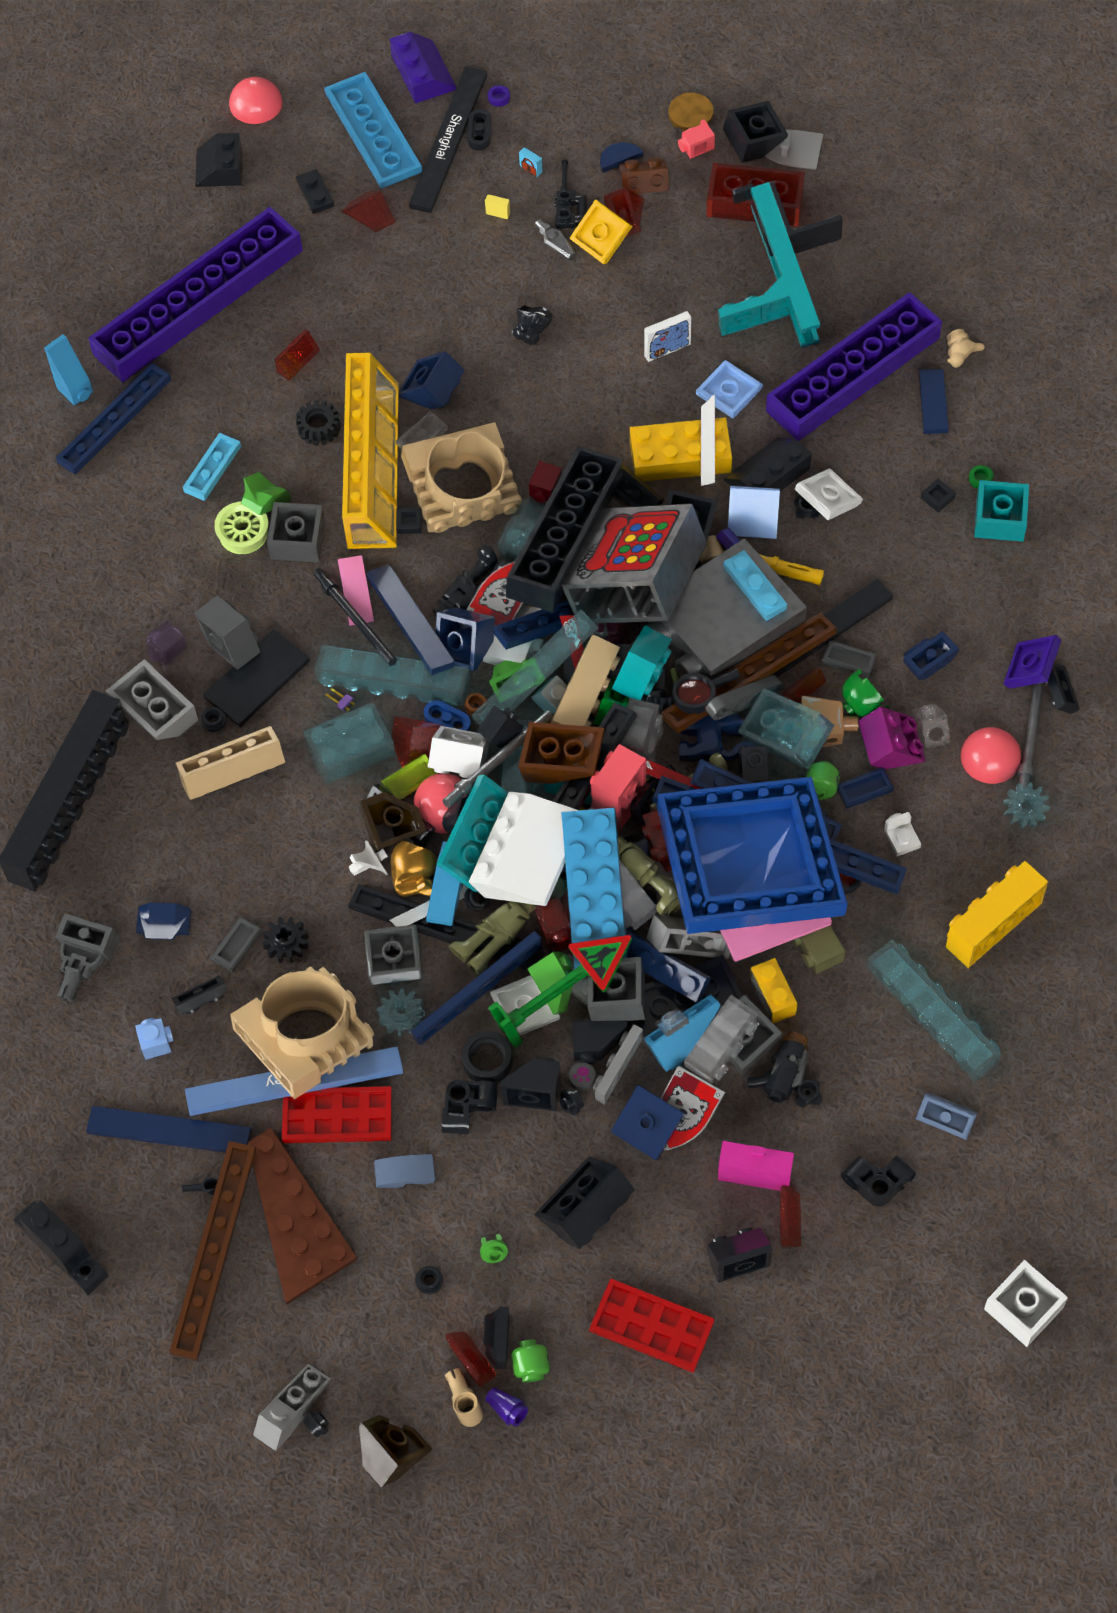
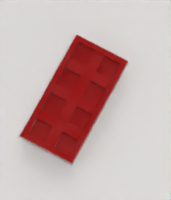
M391 1086L327 1088L304 1093L296 1099L292 1096L283 1097V1143L391 1141Z
M610 1278L589 1332L695 1373L715 1319Z

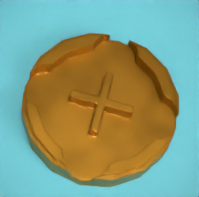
M681 94L674 98L669 105V120L675 128L678 127L682 131L699 126L700 121L704 119L709 124L713 119V105L708 98L701 94Z

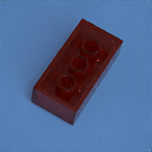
M713 163L707 196L706 217L756 222L750 200L734 204L732 190L752 183L755 187L774 181L789 225L799 226L805 172Z

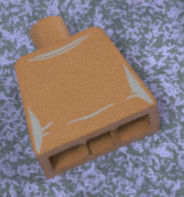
M809 696L801 697V750L842 744L844 731H858V716H843L842 702Z

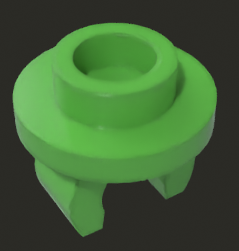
M496 1234L495 1240L487 1242L485 1237L481 1238L480 1255L485 1262L497 1263L505 1259L508 1254V1248L506 1243L502 1241L500 1234Z

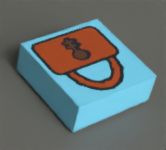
M523 148L519 152L520 166L538 177L542 173V158L527 148Z

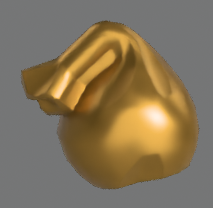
M406 841L398 843L393 849L390 860L395 891L402 897L416 894L431 896L433 881L430 877L436 870V855L425 848Z

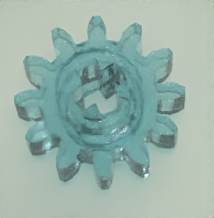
M1029 782L1025 789L1021 783H1018L1016 785L1017 792L1010 789L1007 795L1011 799L1003 801L1004 805L1010 807L1004 812V815L1012 814L1011 824L1019 820L1021 822V829L1027 825V822H1029L1032 828L1036 827V819L1043 822L1046 817L1042 812L1050 810L1048 805L1043 804L1049 796H1040L1042 787L1032 790V782ZM1024 800L1026 803L1030 802L1031 804L1028 811L1027 808L1023 809L1021 806Z
M403 988L400 989L399 995H395L390 990L389 1000L386 998L380 999L383 1007L377 1008V1013L381 1016L379 1023L381 1026L387 1025V1033L389 1034L394 1029H397L399 1037L402 1036L404 1029H407V1032L411 1034L412 1025H419L421 1023L419 1018L425 1016L424 1009L421 1008L423 1006L422 999L415 1000L414 991H411L406 996ZM402 1009L405 1013L399 1014L398 1010Z

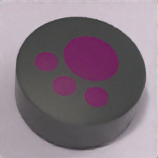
M585 1062L573 1065L569 1071L570 1084L577 1090L590 1089L596 1081L595 1069Z

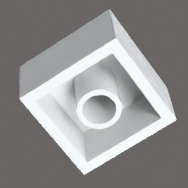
M440 726L432 738L428 767L434 768V771L437 773L448 774L449 772L459 773V776L463 778H468L486 763L489 741L480 733Z
M1024 1260L987 1299L984 1310L1028 1347L1064 1308L1068 1297Z

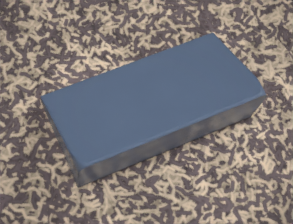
M926 1092L916 1119L967 1140L978 1112Z

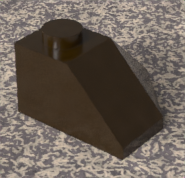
M386 792L360 800L365 826L375 851L427 832L418 807L410 803H406Z
M377 1415L359 1425L363 1467L381 1488L398 1480L432 1451V1448L414 1428L405 1424L402 1428L389 1424V1418Z

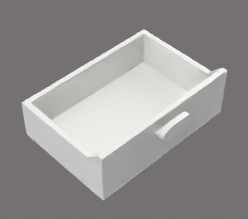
M523 605L516 618L542 609ZM494 635L493 643L483 658V662L497 665L505 660L522 663L525 659L532 660L534 652L540 653L543 639L538 638L505 650Z

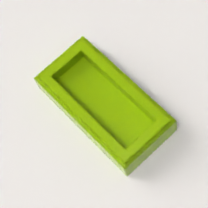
M423 754L381 782L386 790L402 800L416 791L426 778L437 774V772L434 771V768L428 767L429 759L426 754Z

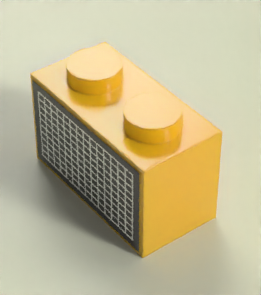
M774 958L751 967L750 982L768 1019L774 1024L795 1016L797 1002L776 959Z

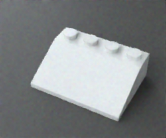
M509 792L469 883L485 898L547 906L565 864L561 812L579 810L531 794Z

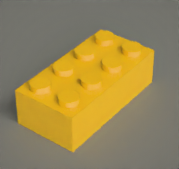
M726 417L715 418V474L731 473L732 454ZM701 420L629 427L633 471L643 482L701 476Z
M1026 861L1019 866H1012L1005 874V879L1000 883L998 881L994 882L982 899L976 898L968 906V911L965 914L956 915L949 923L950 929L946 936V948L967 968L971 967L1042 904L1048 881Z

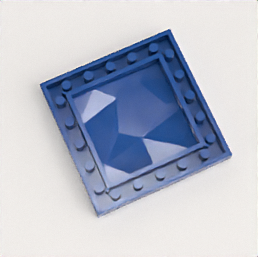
M812 777L658 794L656 806L687 934L845 916L848 903Z

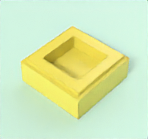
M487 195L485 199L486 214L508 219L510 215V200Z

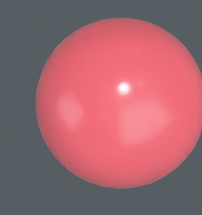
M249 77L240 81L232 90L229 99V107L233 116L248 124H260L273 119L280 112L283 104L282 95L276 85L262 77Z
M986 727L973 732L965 740L961 748L960 758L965 771L971 777L983 783L997 784L1011 779L1018 772V767L1022 761V754L1018 742L1010 733L1000 728Z
M437 773L429 776L416 790L413 804L418 807L422 819L435 828V833H448L442 825V817L448 810V807L443 804L442 800L455 789L454 785L462 780L461 777L455 774Z

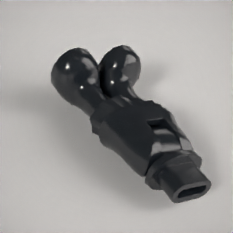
M482 544L477 551L479 562L471 571L468 572L465 569L462 575L459 574L456 580L444 592L442 598L438 600L439 604L432 611L437 616V612L454 607L467 610L486 578L476 586L474 583L492 568L493 570L488 576L508 563L504 560L498 562L494 551L486 544Z

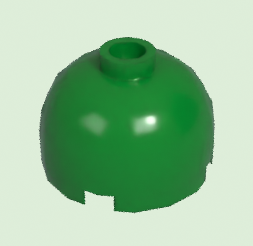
M858 669L846 679L842 687V695L846 701L843 703V707L850 716L856 714L862 719L877 708L883 707L880 703L884 699L866 677L861 680L859 675L862 671ZM888 705L884 706V708L891 709Z

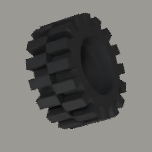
M314 400V405H311L310 402L306 403L307 408L302 406L300 412L296 414L297 430L301 439H306L308 444H311L313 441L316 446H318L320 441H322V445H325L327 439L332 442L334 440L333 436L337 437L338 431L341 428L337 409L331 403L327 406V402L323 400L321 404H319L318 400ZM315 418H324L327 421V424L320 428H313L309 425Z

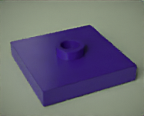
M1057 635L1017 643L1004 685L1008 688H1016L1048 682L1061 639Z

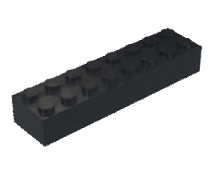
M577 446L507 576L506 598L554 612L564 592L562 587L564 579L602 509L608 508L622 481L624 459Z
M96 690L91 691L0 855V866L8 882L34 892L39 885L42 886L45 883L48 875L47 869L51 863L54 864L57 861L62 842H67L70 837V827L74 820L78 821L83 811L82 806L86 799L89 800L92 797L97 778L103 777L108 758H112L117 750L116 743L120 736L124 737L127 733L129 725L120 699Z

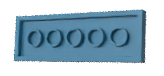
M366 72L324 88L327 98L381 189L422 173L420 162Z
M615 808L561 812L572 943L625 936ZM627 951L623 958H628ZM573 955L574 970H575V969H576L577 967H579L581 964H580V962L576 959V957Z

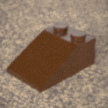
M529 722L518 766L524 781L553 784L595 776L605 729L602 727Z

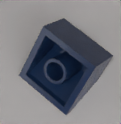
M446 351L418 359L400 388L399 397L429 409L442 408L450 401V394L453 389L460 384V377L464 369Z
M457 607L437 612L436 635L453 658L454 666L472 671L477 670L493 643L495 617Z

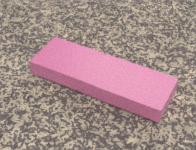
M362 555L338 559L344 597L366 623L374 622ZM348 617L349 625H355L352 622V620Z

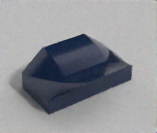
M942 631L931 639H924L905 652L903 662L919 680H923L950 663L958 654L959 648Z
M147 903L139 906L136 932L137 934H143L145 939L173 940L178 935H189L191 908L177 903Z

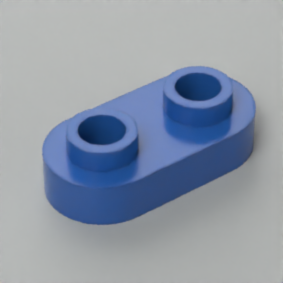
M434 700L427 703L424 707L426 723L437 730L440 726L454 728L457 724L463 726L460 728L461 730H471L469 716L443 701ZM439 713L441 714V716L439 718H434L433 714Z

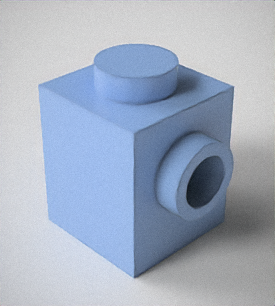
M149 1018L135 1026L141 1050L146 1060L171 1053L169 1042L174 1041L170 1026L164 1027L161 1018Z

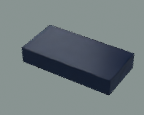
M882 767L839 783L837 791L846 809L893 792L894 787Z

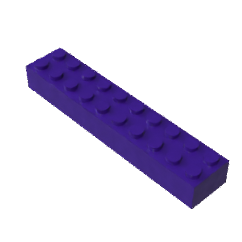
M268 207L91 335L88 339L93 355L123 383L301 253L303 249L300 233L271 207Z

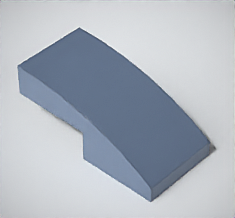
M432 1154L396 1156L374 1161L377 1188L404 1187L405 1184H429L435 1181Z

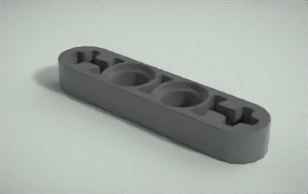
M771 675L715 697L708 703L705 710L716 721L770 700L782 691L784 684L776 675Z

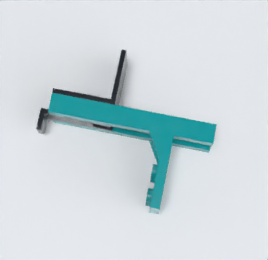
M774 181L755 187L752 183L732 190L734 204L747 200L751 202V209L777 281L764 295H753L736 304L727 303L718 309L721 335L742 331L790 316L801 348L819 343L816 329L820 328V322L795 254L841 240L842 216L838 215L791 230Z

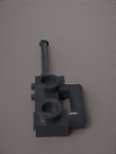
M564 159L561 162L562 189L557 191V195H555V200H557L554 203V206L557 207L555 226L556 228H575V225H579L587 213V198L583 195H576L575 191L567 190L568 161ZM571 205H578L577 216L571 214Z

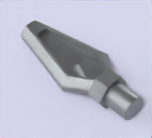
M541 218L535 222V226L544 236V244L568 260L576 255L575 250L562 230L554 229Z

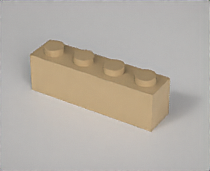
M592 634L553 716L552 724L590 726L591 722L587 719L590 712L595 714L601 700L597 699L600 691L605 692L611 679L607 675L610 670L614 671L618 665L620 657L616 655L620 647Z
M269 726L176 762V767L182 785L189 799L192 800L285 763L279 739L272 727Z

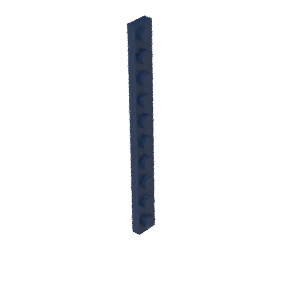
M661 776L652 802L657 803V796L660 793L696 790V788ZM829 839L839 873L898 894L907 868Z

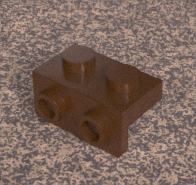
M654 157L648 159V161L627 160L625 163L619 164L624 195L669 190L668 168L665 159L661 160V158Z

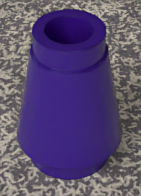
M496 1387L492 1388L485 1398V1401L489 1403L507 1425L518 1426L528 1413V1407L525 1406L523 1400Z

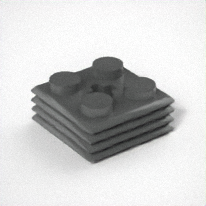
M416 925L364 931L368 977L371 985L422 978ZM391 952H396V957L391 958Z

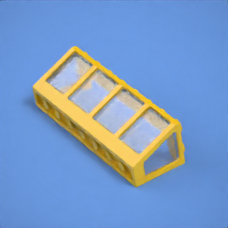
M346 353L342 518L348 549L397 548L399 383L371 353Z

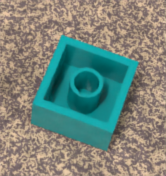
M979 480L974 538L1023 542L1027 528L1029 484Z
M645 625L629 650L612 689L638 703L644 694L649 696L663 671L664 664H666L672 650L668 649L672 639Z

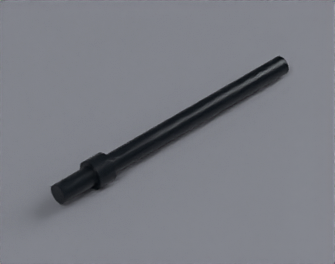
M316 569L314 576L321 583L322 590L328 596H332L388 665H395L397 658L339 591L338 584L332 578H328L322 569Z

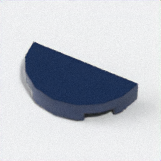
M619 142L610 145L601 154L600 167L602 173L620 166L619 164L625 163L627 160H636L643 157V151L632 143Z

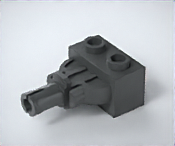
M64 914L55 936L61 944L60 952L63 960L59 969L65 973L57 997L73 1002L80 981L84 979L89 980L92 971L98 969L105 960H112L120 936L111 927Z

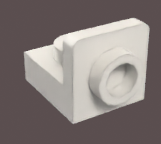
M909 812L904 814L896 813L885 821L884 832L896 856L921 848V843L910 823L911 815Z

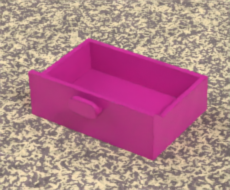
M723 1141L718 1167V1180L788 1192L794 1153Z

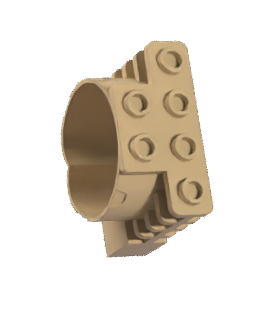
M495 422L402 446L401 457L408 478L413 483V489L417 495L418 504L422 509V515L426 521L428 532L435 531L436 533H441L457 525L464 527L480 519L487 521L494 518L495 515L502 513L510 515L521 508L522 498L518 494V487L513 480L512 470L509 469L508 459L504 455V445ZM465 463H474L487 473L491 482V491L482 497L474 499L456 498L442 491L434 482V478L438 471L442 469L458 470Z
M310 966L306 971L290 972L282 975L266 988L262 1001L255 998L230 1014L233 1030L294 1099L321 1083V1075L333 1073L335 1066L339 1064L343 1066L352 1055L355 1058L359 1056L360 1050L363 1048L370 1049L373 1047L372 1037L374 1032L368 1023H362L358 1018L355 1010L356 999L350 990L345 991L334 973H329L324 967L319 969V971H315ZM301 1010L324 1012L336 1022L327 1032L308 1039L287 1038L278 1029V1026L286 1017Z

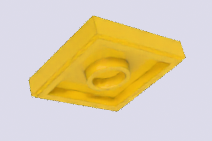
M595 200L569 239L605 265L609 262L632 226L601 202Z

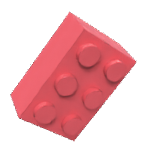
M619 744L614 752L610 751L608 753L601 771L597 770L595 776H592L590 780L592 789L590 794L592 796L591 807L594 809L615 808L618 833L631 816L630 806L632 801L646 783V758Z

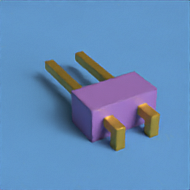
M333 688L330 690L342 697L340 701H337L327 693L325 694L336 702L337 707L343 711L346 709L349 712L348 706L350 704L355 705L352 702L353 698L348 694L343 696Z

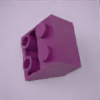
M879 707L858 721L870 765L890 769L926 761L923 753L924 747L917 732V723L913 717Z

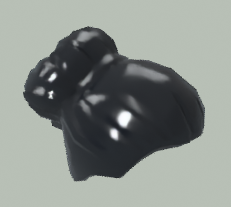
M526 305L517 308L518 324L512 331L513 336L525 343L535 345L539 341V334L551 323L553 316L551 311L547 307L532 308Z

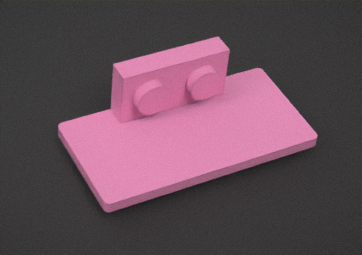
M829 917L720 930L733 960L739 961L828 927L832 924V920Z

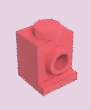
M704 119L700 121L699 126L682 132V138L678 140V145L681 152H686L691 159L715 149V135Z

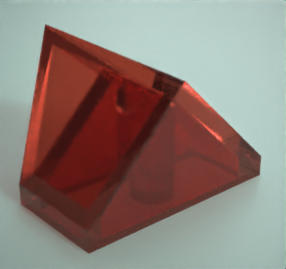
M623 187L604 195V205L632 226L626 235L628 237L641 232L639 225L645 199L627 187Z
M371 190L350 201L341 211L369 227L375 233L395 223L381 191Z
M395 716L391 743L401 766L404 767L423 754H426L429 759L432 738L439 727L444 725Z

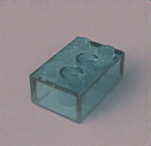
M763 688L738 733L756 746H767L768 752L809 770L835 725L820 712Z
M373 702L303 731L305 744L325 785L396 756L394 742Z

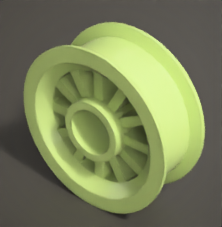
M241 502L229 504L216 517V535L222 545L230 552L236 554L252 553L258 550L267 539L268 517L266 513L259 516L241 504ZM242 527H246L245 530H238Z

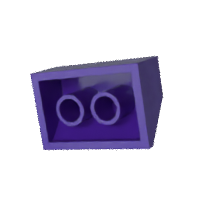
M413 32L389 38L391 56L414 103L456 90L457 87L433 40Z

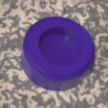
M502 85L490 88L488 91L489 103L496 107L508 104L510 101L509 89Z

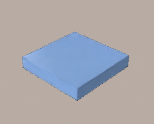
M725 360L696 390V395L708 401L715 394V407L734 419L763 388V384Z
M730 486L728 528L736 536L776 539L780 489Z

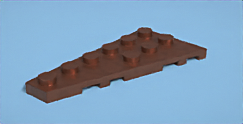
M270 1128L250 1140L248 1145L256 1147L253 1167L285 1302L288 1305L357 1261V1257Z

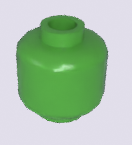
M827 761L812 764L808 768L806 777H812L818 800L832 798L837 792L840 779L839 771L832 763Z
M535 1339L519 1342L520 1347L514 1349L511 1353L514 1375L522 1379V1383L544 1380V1375L550 1371L547 1347L536 1344Z

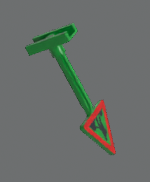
M625 935L571 943L568 947L581 965L521 1008H516L510 1013H507L498 1002L488 1007L503 1034H506L512 1046L517 1048L523 1043L517 1027L524 1023L527 1017L587 975L593 979L602 992H606L632 941V937Z

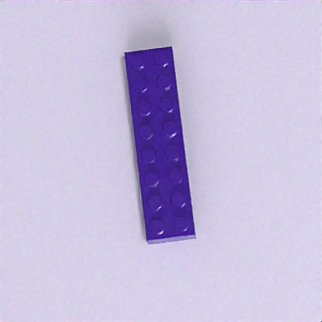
M910 292L767 394L766 412L793 438L800 441L940 338L942 321Z

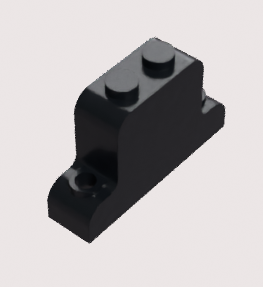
M41 1200L37 1203L32 1201L13 1219L14 1223L87 1295H90L108 1277L106 1271L89 1254L81 1239ZM84 1268L91 1269L88 1275L81 1274Z

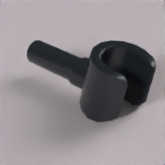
M208 1176L202 1183L182 1185V1191H204L214 1196L215 1189L212 1188L217 1184L218 1180Z

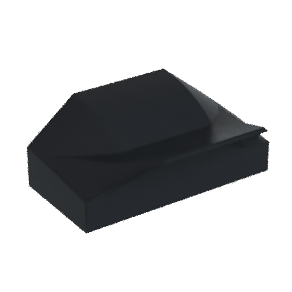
M499 1307L495 1312L484 1316L483 1344L486 1347L485 1355L495 1369H507L509 1307Z

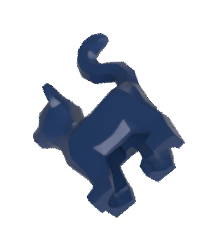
M738 713L716 721L708 714L681 731V734L687 736H697V743L689 744L687 741H680L679 758L680 761H699L702 759L708 762L711 755L719 753L724 760L728 761L738 757L739 747L757 746L752 742L743 741L736 744L731 751L724 750L721 734L745 737V732L742 730L744 720H741Z

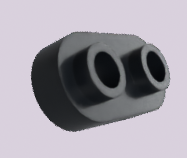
M476 109L469 115L467 139L469 147L473 150H484L490 145L492 120L491 114L485 109Z
M655 777L649 778L632 801L630 813L636 822L648 823L655 818L649 806L654 803L652 799L660 779Z

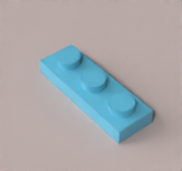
M219 433L184 484V492L205 501L240 450V441Z
M745 550L723 562L724 569L765 621L787 609V603Z

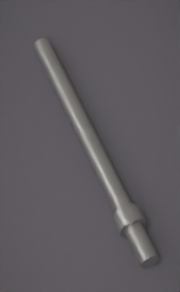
M1045 682L1034 684L1023 759L1022 764L1018 767L1017 774L1019 777L1017 794L1019 796L1028 795L1029 782L1033 778L1034 766L1032 762Z
M546 710L533 722L548 723L553 719V715L550 711ZM528 727L470 777L462 779L454 787L455 789L442 800L443 804L450 808L461 797L465 798L468 796L478 775L487 776L524 744Z

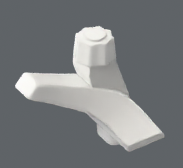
M366 840L365 850L350 856L353 862L349 866L350 871L355 876L372 868L387 875L388 873L381 861L388 856L384 849L375 853L370 843Z

